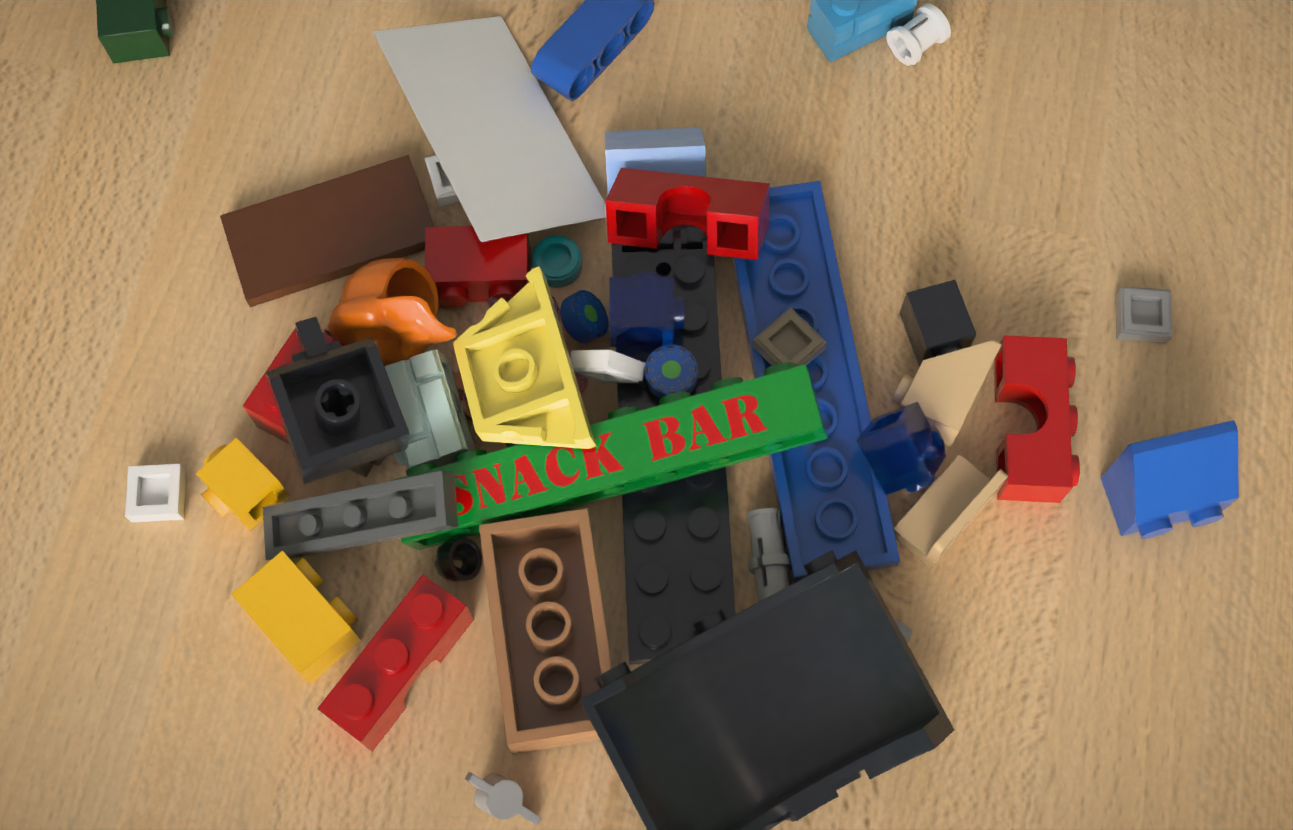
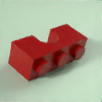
M621 168L606 198L608 243L657 249L662 237L669 229L677 225L686 224L700 228L707 235V255L758 260L769 227L770 183Z
M1004 335L1000 342L1002 345L994 359L995 402L1015 403L1026 408L1035 419L1037 431L1031 434H1006L996 450V473L1001 469L1008 475V478L998 491L997 500L1060 503L1073 486H1077L1080 476L1078 455L1071 454V436H1075L1078 425L1077 407L1069 405V388L1073 387L1076 375L1075 359L1067 355V338Z
M423 574L317 709L373 752L407 708L404 705V699L420 673L434 660L441 663L473 622L467 606Z

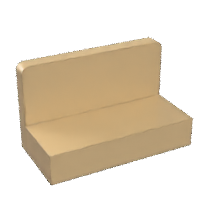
M959 454L894 527L896 540L932 568L998 493L1008 475L1000 469L990 479Z

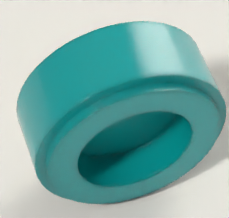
M561 235L546 237L535 246L532 252L533 269L540 266L546 276L549 287L560 288L568 286L581 273V251L578 245L568 237Z

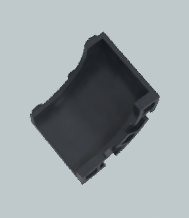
M833 550L803 565L808 576L729 618L721 609L693 624L698 635L630 671L625 661L595 678L600 688L581 698L580 702L647 830H770L784 820L798 821L812 811L839 797L836 790L860 778V771L865 770L869 779H872L900 764L935 749L955 730L856 550L840 559H837Z

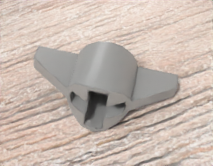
M468 772L464 778L477 788L474 797L475 805L487 814L501 820L509 819L518 814L535 825H538L541 817L522 806L523 792L516 782L496 773L489 774L482 780L475 774Z

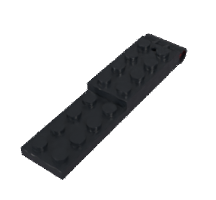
M684 224L669 229L662 237L657 249L612 244L616 352L646 363L649 355L659 347L665 345L684 347L692 353L698 365L697 383L691 392V396L712 391L711 385L722 380L714 255H707V235L696 226ZM645 370L643 381H639V383H617L618 409L635 406L639 410H644L660 405V398L656 397L646 385ZM726 467L622 495L629 665L645 664L698 635L693 624L723 609L727 618L735 615Z

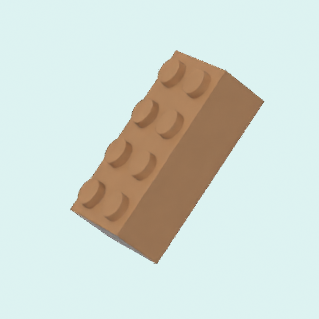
M588 508L479 525L507 746L512 754L600 740L580 702L581 698L600 688L595 678L612 669Z

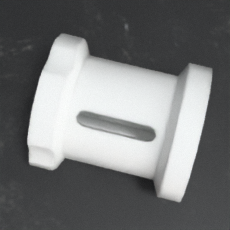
M925 3L917 9L916 16L904 26L893 27L887 32V43L900 62L907 66L915 65L921 60L922 53L934 43L941 44L950 38L951 28L947 18L940 9L930 3Z

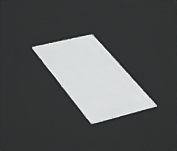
M501 16L374 31V35L481 242L606 217V204L537 79L532 75L527 61Z

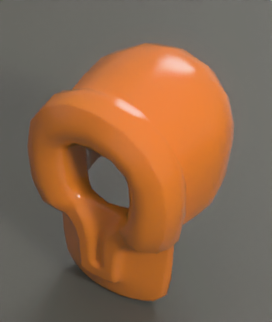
M387 258L372 261L351 274L343 287L339 304L333 309L328 323L331 336L335 341L339 340V343L344 344V346L372 337L384 367L402 360H409L410 357L426 352L429 345L454 339L457 334L455 328L447 327L436 319L439 306L438 292L429 272L419 263L405 258Z

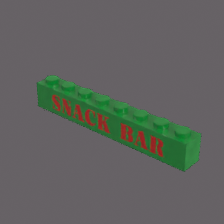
M794 362L779 363L765 369L764 376L744 382L741 377L726 378L712 384V391L691 396L690 392L669 394L659 400L660 405L644 410H639L635 406L616 409L608 414V420L590 424L596 444L595 447L590 449L506 443L507 448L487 453L486 450L482 449L463 452L456 456L455 463L438 467L437 464H421L406 470L407 476L402 478L441 470L454 473L459 528L401 538V543L418 550H423L444 544L451 539L480 534L479 525L558 513L828 439L812 377L807 365L804 364L796 367Z

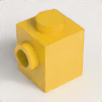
M237 438L233 439L228 445H221L214 449L204 460L203 467L195 473L208 487L201 496L223 518L231 511L250 531L263 520V507L280 504L289 496V493L280 481Z

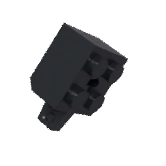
M317 317L295 323L296 334L303 352L291 355L293 363L266 371V376L303 483L307 484L407 449L410 433L378 348L372 337L341 347L339 340L326 343ZM338 402L342 409H347V414L336 417L334 412H329V404Z

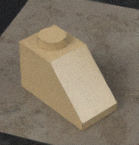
M991 340L923 360L915 377L907 373L904 374L893 396L892 401L900 405L894 422L950 449L1002 344Z

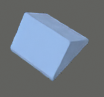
M701 127L605 132L608 194L621 168L706 177V151Z

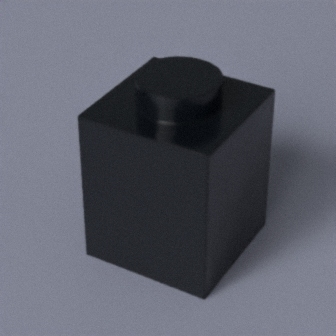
M956 280L906 293L899 314L919 367L923 360L972 345L976 331Z

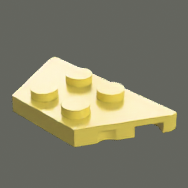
M539 266L525 275L529 283L513 298L506 302L501 297L486 311L482 321L470 326L453 342L475 432L482 441L590 449L596 446L547 279Z

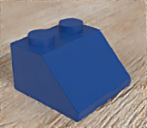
M1232 420L1129 444L1101 476V481L1120 535L1124 536L1139 532L1142 539H1147L1173 530L1172 524L1190 520L1192 527H1199L1222 519L1224 517L1222 511L1239 498L1238 428L1235 421Z

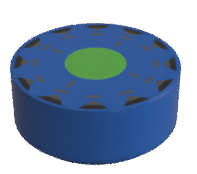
M579 290L562 301L560 307L561 320L564 328L572 338L580 343L587 344L606 334L609 326L608 315L601 301L593 293L587 290Z
M665 345L657 348L649 355L645 364V381L648 389L656 397L661 399L664 396L677 392L691 393L696 386L698 378L697 361L692 353L684 347Z

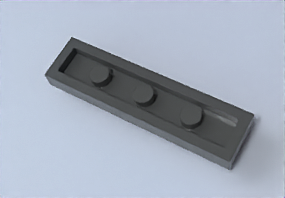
M441 470L263 507L266 560L273 559L282 550L290 559L459 528L454 473Z

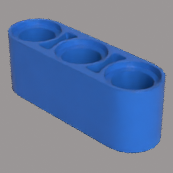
M585 0L537 52L531 65L532 75L569 101L578 99L645 27L653 13L654 0Z

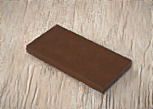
M409 155L220 215L243 293L250 307L353 274L360 267L372 261L402 258L425 250V228L434 227Z

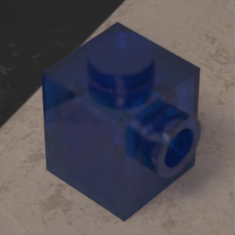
M641 272L632 277H610V346L662 347L673 345L674 328H684V297H674V277H662L660 274L653 272Z
M918 402L873 418L857 439L861 450L886 495L902 489H906L908 493H913L929 486L936 479L935 474L946 457L942 435L936 427L930 426Z

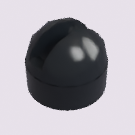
M463 537L448 540L437 549L436 560L434 561L435 568L438 574L446 580L454 582L471 580L478 575L481 569V551L478 545L470 538ZM453 560L462 561L461 568L455 566Z

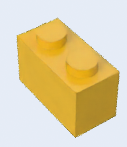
M282 550L232 592L231 595L298 673L312 684L361 641L351 629V626L358 619L338 596L328 603L316 589L324 580L303 557L294 564Z

